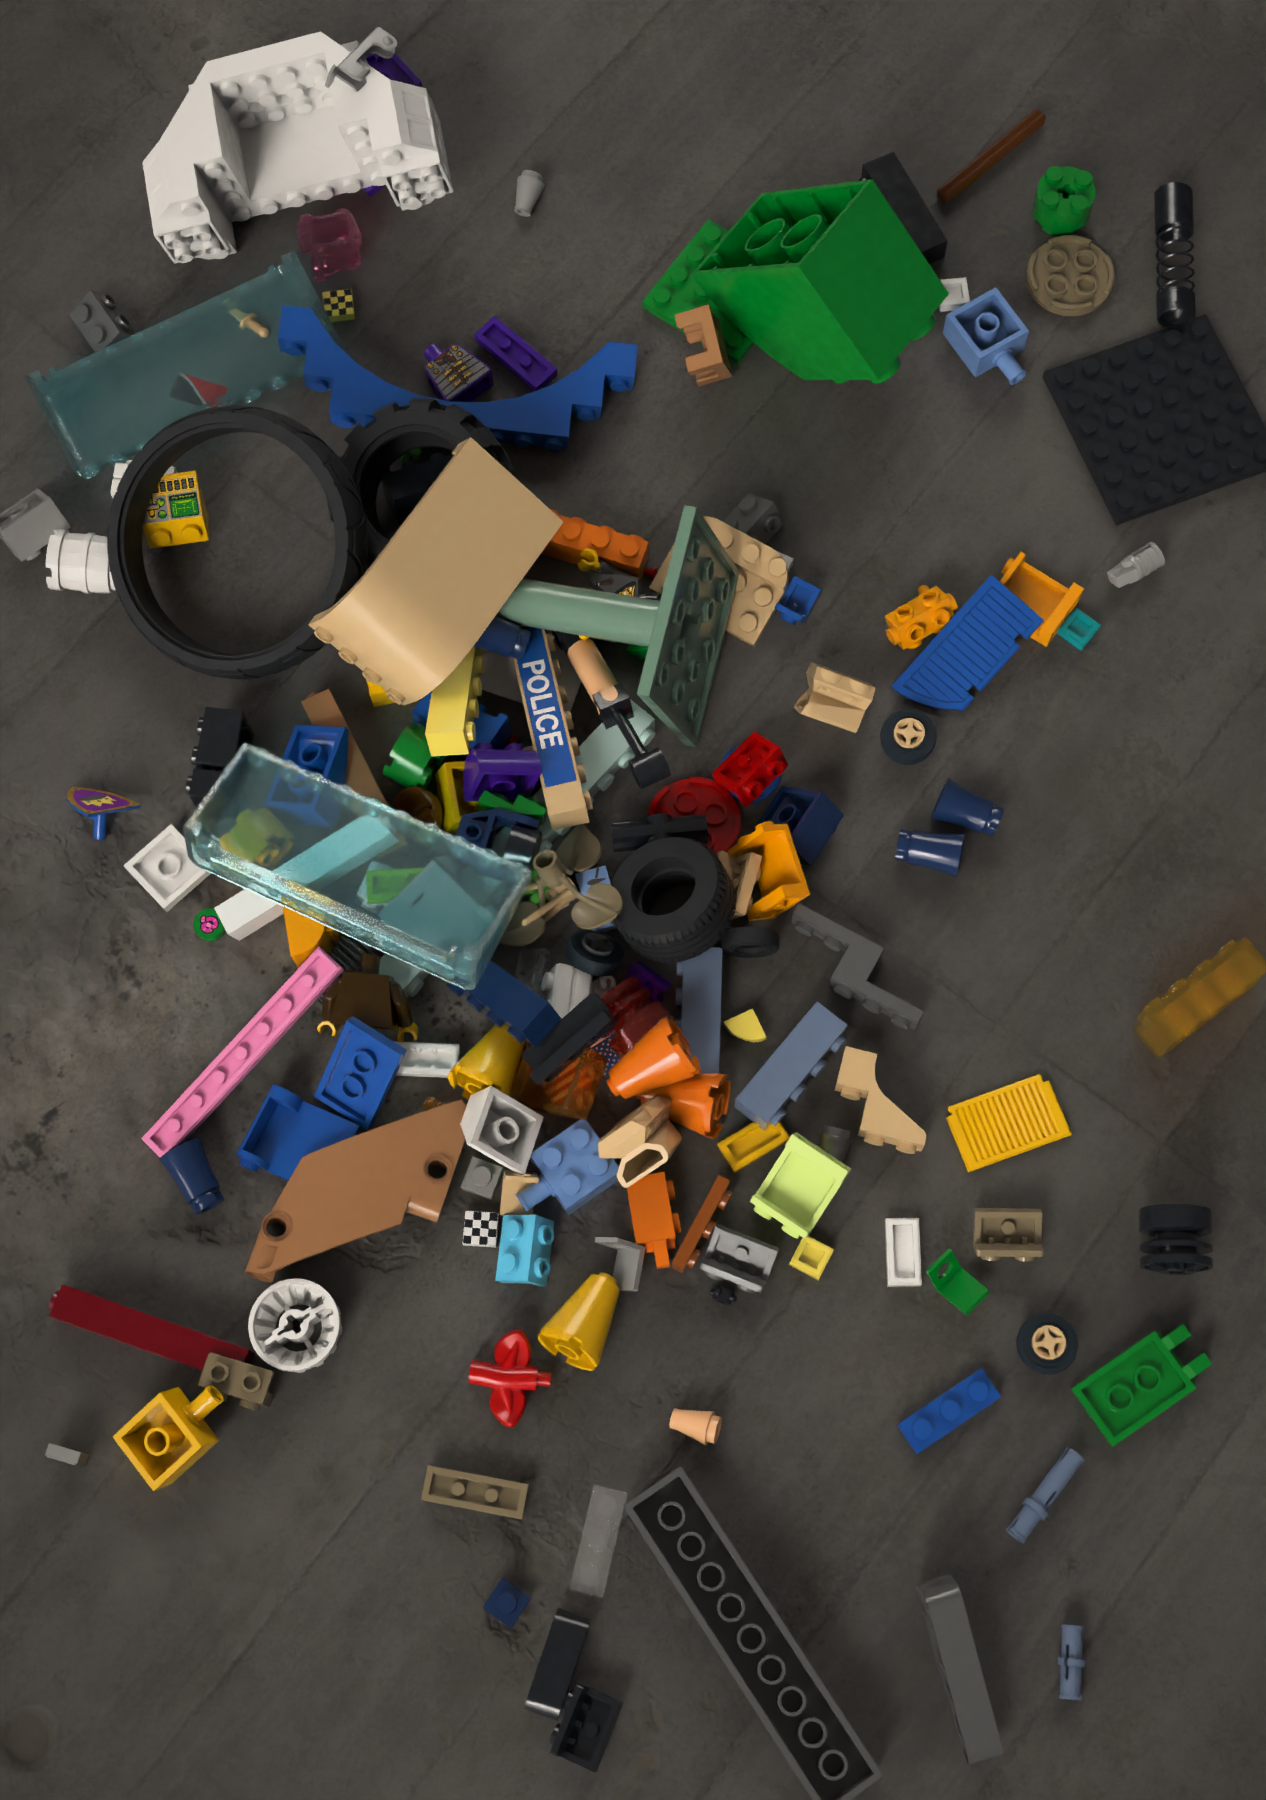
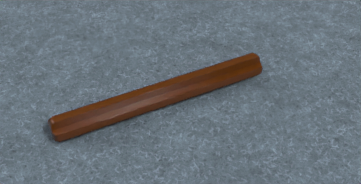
M1038 109L1031 112L937 190V198L943 204L949 203L1044 125L1045 115Z

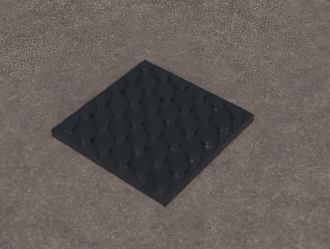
M1206 314L1196 317L1192 323H1190L1191 320L1044 371L1043 379L1116 526L1266 472V427Z

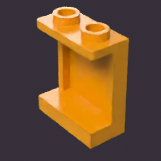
M1021 551L1016 559L1010 558L1001 571L1003 577L999 582L1044 620L1030 638L1047 647L1057 634L1058 629L1079 603L1084 588L1074 582L1068 589L1025 562L1026 554Z

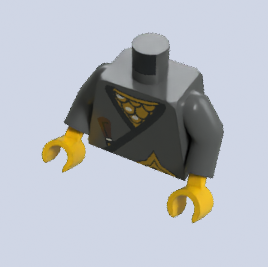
M586 548L580 553V556L588 561L582 559L578 563L579 569L584 572L589 571L591 568L594 569V573H590L591 590L659 601L658 593L642 594L639 578L601 559L598 561V555L595 550ZM579 635V637L583 640H587L588 638H590Z

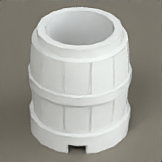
M63 529L53 530L55 535H50L46 553V567L52 571V577H46L49 589L59 591L69 589L82 591L86 594L113 593V591H116L109 567L107 536H100L89 532L87 534L70 533L68 530Z

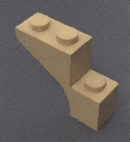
M845 1046L834 1091L841 1092L840 1095L850 1100H860V1097L866 1098L857 1136L864 1137V1142L872 1145L882 1146L884 1142L896 1145V1150L908 1154H915L916 1151L922 1152L926 1142L925 1131L888 1099L878 1087L875 1077L877 1054Z

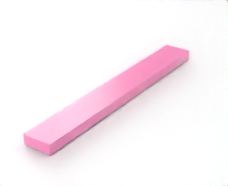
M318 947L141 1139L160 1158L171 1149L185 1143L344 969L326 951Z

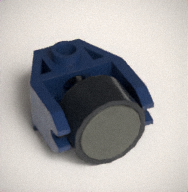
M496 808L463 814L453 846L456 856L467 866H470L479 877L522 885L524 877L530 878L534 871L533 859L540 852L542 831H539L540 825L538 820ZM507 827L511 828V832L506 843L502 865L489 861V856L498 828Z

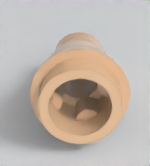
M674 1408L669 1428L677 1430L704 1445H707L708 1442L716 1444L721 1430L722 1417L716 1416L714 1411L680 1410Z

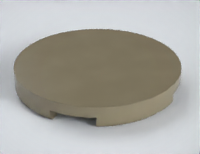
M1061 235L1048 239V242L1032 253L1026 270V284L1029 293L1041 307L1054 314L1062 316L1088 314L1099 308L1111 293L1115 271L1110 256L1092 244V240L1082 236Z

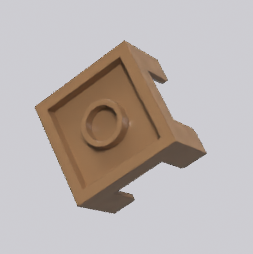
M710 305L675 314L677 327L684 329L688 343L693 344L702 341L705 352L689 356L685 359L688 373L696 375L697 385L703 386L733 377L720 322Z

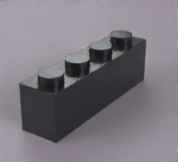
M894 151L863 164L859 181L873 179L927 262L930 264L944 258L948 240Z

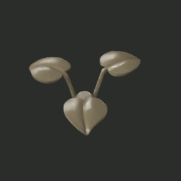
M584 824L577 825L563 840L556 852L544 850L534 857L533 867L538 873L534 880L538 885L539 907L533 902H521L510 908L502 916L503 919L500 921V924L503 926V929L493 938L494 941L505 946L520 947L532 943L541 936L546 928V923L541 918L542 916L526 926L522 925V920L545 905L544 884L558 887L564 883L576 898L580 900L571 911L573 922L580 928L595 929L601 927L621 913L623 899L616 888L609 884L596 883L587 890L584 896L566 876V873L572 875L574 870L584 872L590 869L601 857L602 846L599 840Z

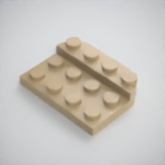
M703 516L740 571L725 631L755 647L777 610L774 608L775 605L781 602L789 586L786 563L782 556L773 548L716 518ZM674 545L649 586L650 591L658 593L659 596L662 595Z

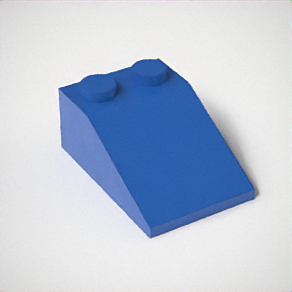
M295 725L264 805L284 825L335 828L345 801L349 730L346 727Z

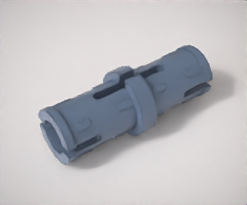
M1061 1624V1657H1057V1665H1061L1059 1698L1082 1700V1667H1086V1660L1082 1659L1084 1626Z

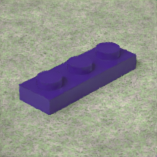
M495 316L474 334L475 341L533 391L543 389L558 375L556 367Z

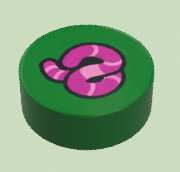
M213 908L200 911L194 918V930L204 941H217L226 932Z

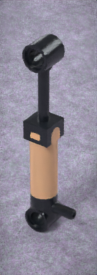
M552 631L559 648L566 653L594 702L597 715L605 729L618 725L635 757L628 760V764L639 788L643 789L670 777V769L661 750L658 747L650 751L646 750L628 720L634 717L630 697L622 683L616 681L592 638L583 640L579 635Z

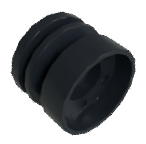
M1159 1204L1139 1209V1232L1155 1237V1240L1140 1244V1251L1152 1254L1140 1258V1267L1142 1269L1168 1275H1188L1213 1268V1259L1202 1255L1212 1252L1213 1246L1210 1243L1197 1240V1237L1212 1233L1211 1209L1190 1204Z

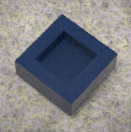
M502 1578L483 1606V1609L509 1628H512L531 1598Z

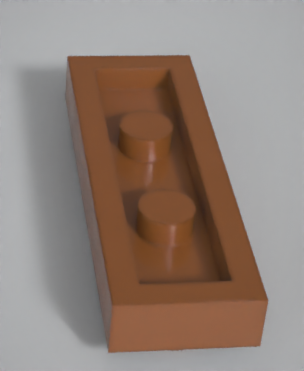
M718 1175L672 1261L673 1269L684 1274L687 1266L693 1269L702 1252L697 1249L702 1238H710L717 1224L713 1217L718 1208L722 1210L726 1208L733 1192L728 1190L730 1180Z

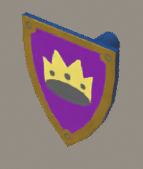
M72 787L68 791L67 801L73 809L94 820L93 838L97 840L106 839L107 814L141 808L140 804L126 797L91 788Z

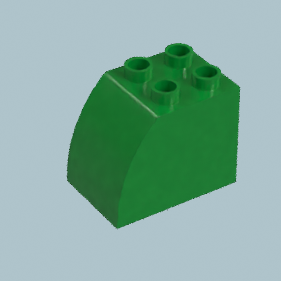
M873 179L761 193L691 274L721 312L745 336L775 361L803 380H833L836 384H841L848 380H870L873 384H878L892 377L901 366L899 354L910 341L923 337L934 327L936 317L933 313L949 295Z

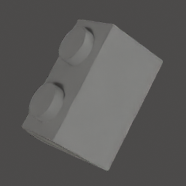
M38 488L0 514V538L21 562L25 559L30 561L36 558L42 552L41 548L48 544L50 535H55L54 529L68 530L71 528L52 499Z

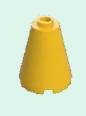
M494 1025L450 1070L448 1080L451 1086L455 1089L458 1084L463 1088L462 1096L469 1100L471 1095L489 1086L510 1097L526 1041L524 1040L521 1044L517 1042L506 1031L508 1029L507 1026L503 1025L499 1028Z
M600 1272L599 1275L591 1274L541 1328V1332L538 1335L541 1345L554 1356L557 1355L558 1351L568 1357L565 1362L574 1367L588 1371L595 1370L601 1362L620 1289L616 1285V1279L604 1272Z

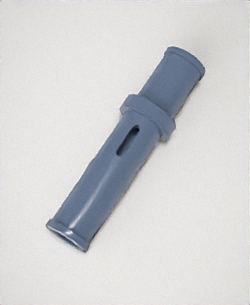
M1069 1447L1064 1449L1063 1454L1047 1473L1030 1498L1026 1497L1023 1500V1508L1005 1529L1014 1539L1024 1544L1040 1520L1044 1521L1047 1518V1510L1065 1488L1080 1465L1084 1463L1083 1457Z

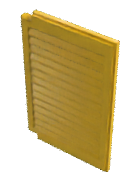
M1041 1074L948 1106L951 1116L946 1117V1120L968 1173L1072 1135L1050 1081L1043 1082Z

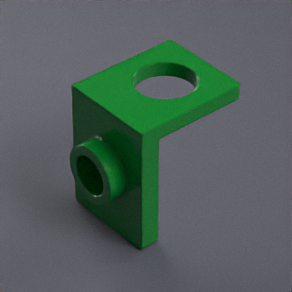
M950 1248L926 1270L935 1290L965 1316H968L990 1294L986 1287L960 1266L954 1252ZM949 1262L947 1270L938 1276V1271L942 1265Z

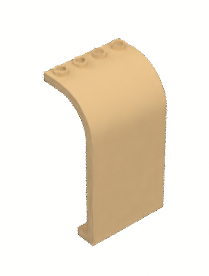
M471 437L457 445L452 452L454 455L359 581L336 604L315 615L308 624L315 630L314 634L324 643L332 644L339 650L338 654L344 661L359 667L363 671L362 675L369 682L376 685L379 684L387 691V697L399 705H407L422 699L453 672L473 648L563 524V521Z

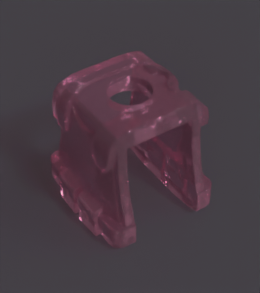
M345 208L335 210L336 213L328 215H301L300 221L297 222V240L303 254L311 253V273L316 283L325 281L326 276L343 269L353 270L361 265L360 247L362 246V235L352 213Z

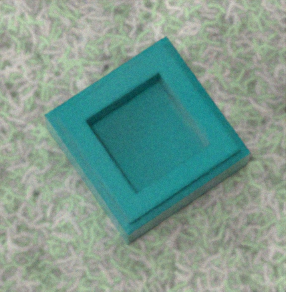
M1076 608L1058 629L1057 634L1082 651L1100 630L1101 624Z

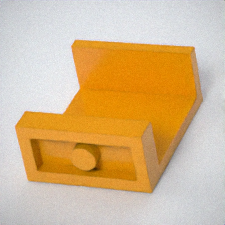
M773 821L760 823L755 826L754 832L740 837L737 840L738 843L727 851L729 857L740 856L749 852L762 856L759 866L761 874L757 881L762 899L751 905L750 910L747 912L749 921L774 919L810 895L787 823L774 824Z

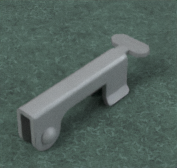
M377 27L338 66L334 64L331 67L325 86L329 88L336 76L351 86L355 92H358L366 84L367 80L365 77L370 73V68L361 65L359 59L364 61L370 54L391 58L395 53L397 40L382 28Z

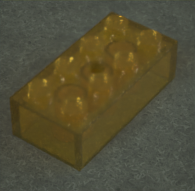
M1247 937L1237 944L1234 940L1228 942L1211 961L1209 959L1203 961L1186 980L1181 978L1168 989V993L1161 999L1157 997L1143 1008L1144 1011L1136 1017L1139 1023L1133 1031L1158 1060L1253 988L1265 976L1266 959Z

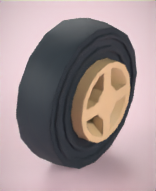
M902 709L892 713L884 722L880 733L881 746L885 754L894 762L903 765H914L924 761L932 753L937 740L936 728L931 719L923 712L914 709Z
M1039 1313L1027 1319L1020 1327L1016 1338L1017 1352L1022 1362L1030 1370L1042 1375H1053L1066 1370L1075 1360L1078 1351V1339L1072 1325L1063 1317L1053 1313Z

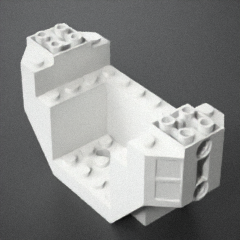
M321 31L207 61L195 82L188 85L189 92L161 139L142 162L154 237L174 264L187 263L194 258L208 260L223 259L230 254L237 253L232 226L234 221H246L250 217L273 214L281 209L301 207L308 202L328 200L335 195L343 193H355L360 189L373 185L382 186L386 184L396 206H400L402 210L418 209L422 205L430 204L434 199L452 193L453 187L440 119L427 89L390 80L368 65L366 59L364 61L359 59L361 61L360 64L370 68V73L365 77L367 80L366 84L358 92H355L351 86L336 76L332 85L327 88L325 83L331 67L334 64L338 66L359 44L358 41L339 45Z

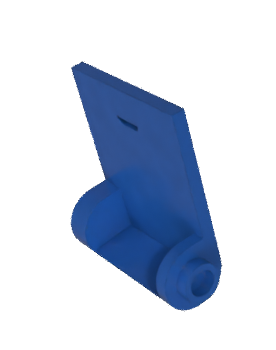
M272 1084L236 1153V1156L241 1158L238 1164L253 1172H257L258 1168H261L289 1181L303 1156L356 1136L361 1127L303 1101L299 1096L287 1089Z

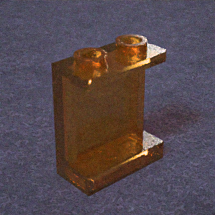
M528 1043L526 1050L531 1046V1044ZM585 1047L582 1055L548 1085H537L529 1076L533 1072L532 1068L522 1058L510 1097L532 1110L586 1121L608 1059L592 1048Z

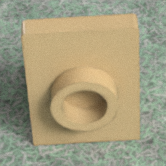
M503 1170L500 1215H533L534 1207L527 1212L515 1194L533 1183H539V1177L536 1172H525L524 1175H519L512 1170Z

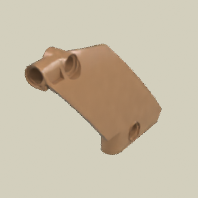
M460 1099L394 1121L303 1156L272 1211L262 1221L260 1232L245 1269V1274L264 1282H273L277 1270L401 1225L405 1212L437 1222L465 1141L460 1125L466 1109L463 1100ZM432 1166H439L444 1170L445 1176L435 1179L429 1175L428 1169ZM279 1223L283 1225L285 1232L281 1236L273 1237L267 1232L268 1226Z

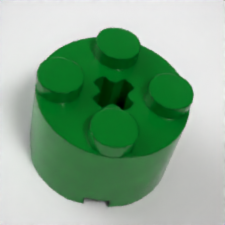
M1052 166L1047 169L1038 183L1032 207L1033 218L1035 222L1037 219L1042 225V230L1053 236L1072 235L1076 230L1086 226L1096 196L1091 173L1068 166Z
M412 720L411 728L406 726L389 754L394 759L391 767L385 764L383 775L406 788L419 786L428 790L434 779L431 776L435 766L441 768L448 755L431 756L425 736L426 727Z

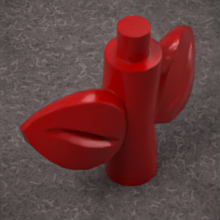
M522 1330L508 1332L497 1342L494 1347V1361L496 1364L471 1360L469 1371V1384L493 1388L489 1400L491 1411L498 1421L510 1428H513L524 1414L527 1404L524 1390L536 1391L537 1386L550 1387L552 1373L539 1372V1367L528 1366L532 1356L531 1345Z

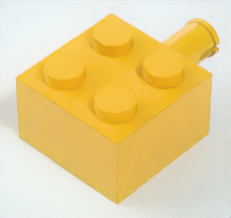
M212 1385L207 1386L192 1402L188 1400L179 1387L160 1392L124 1425L113 1438L153 1491L175 1482L219 1441L204 1421V1418L221 1404L224 1398L220 1391Z

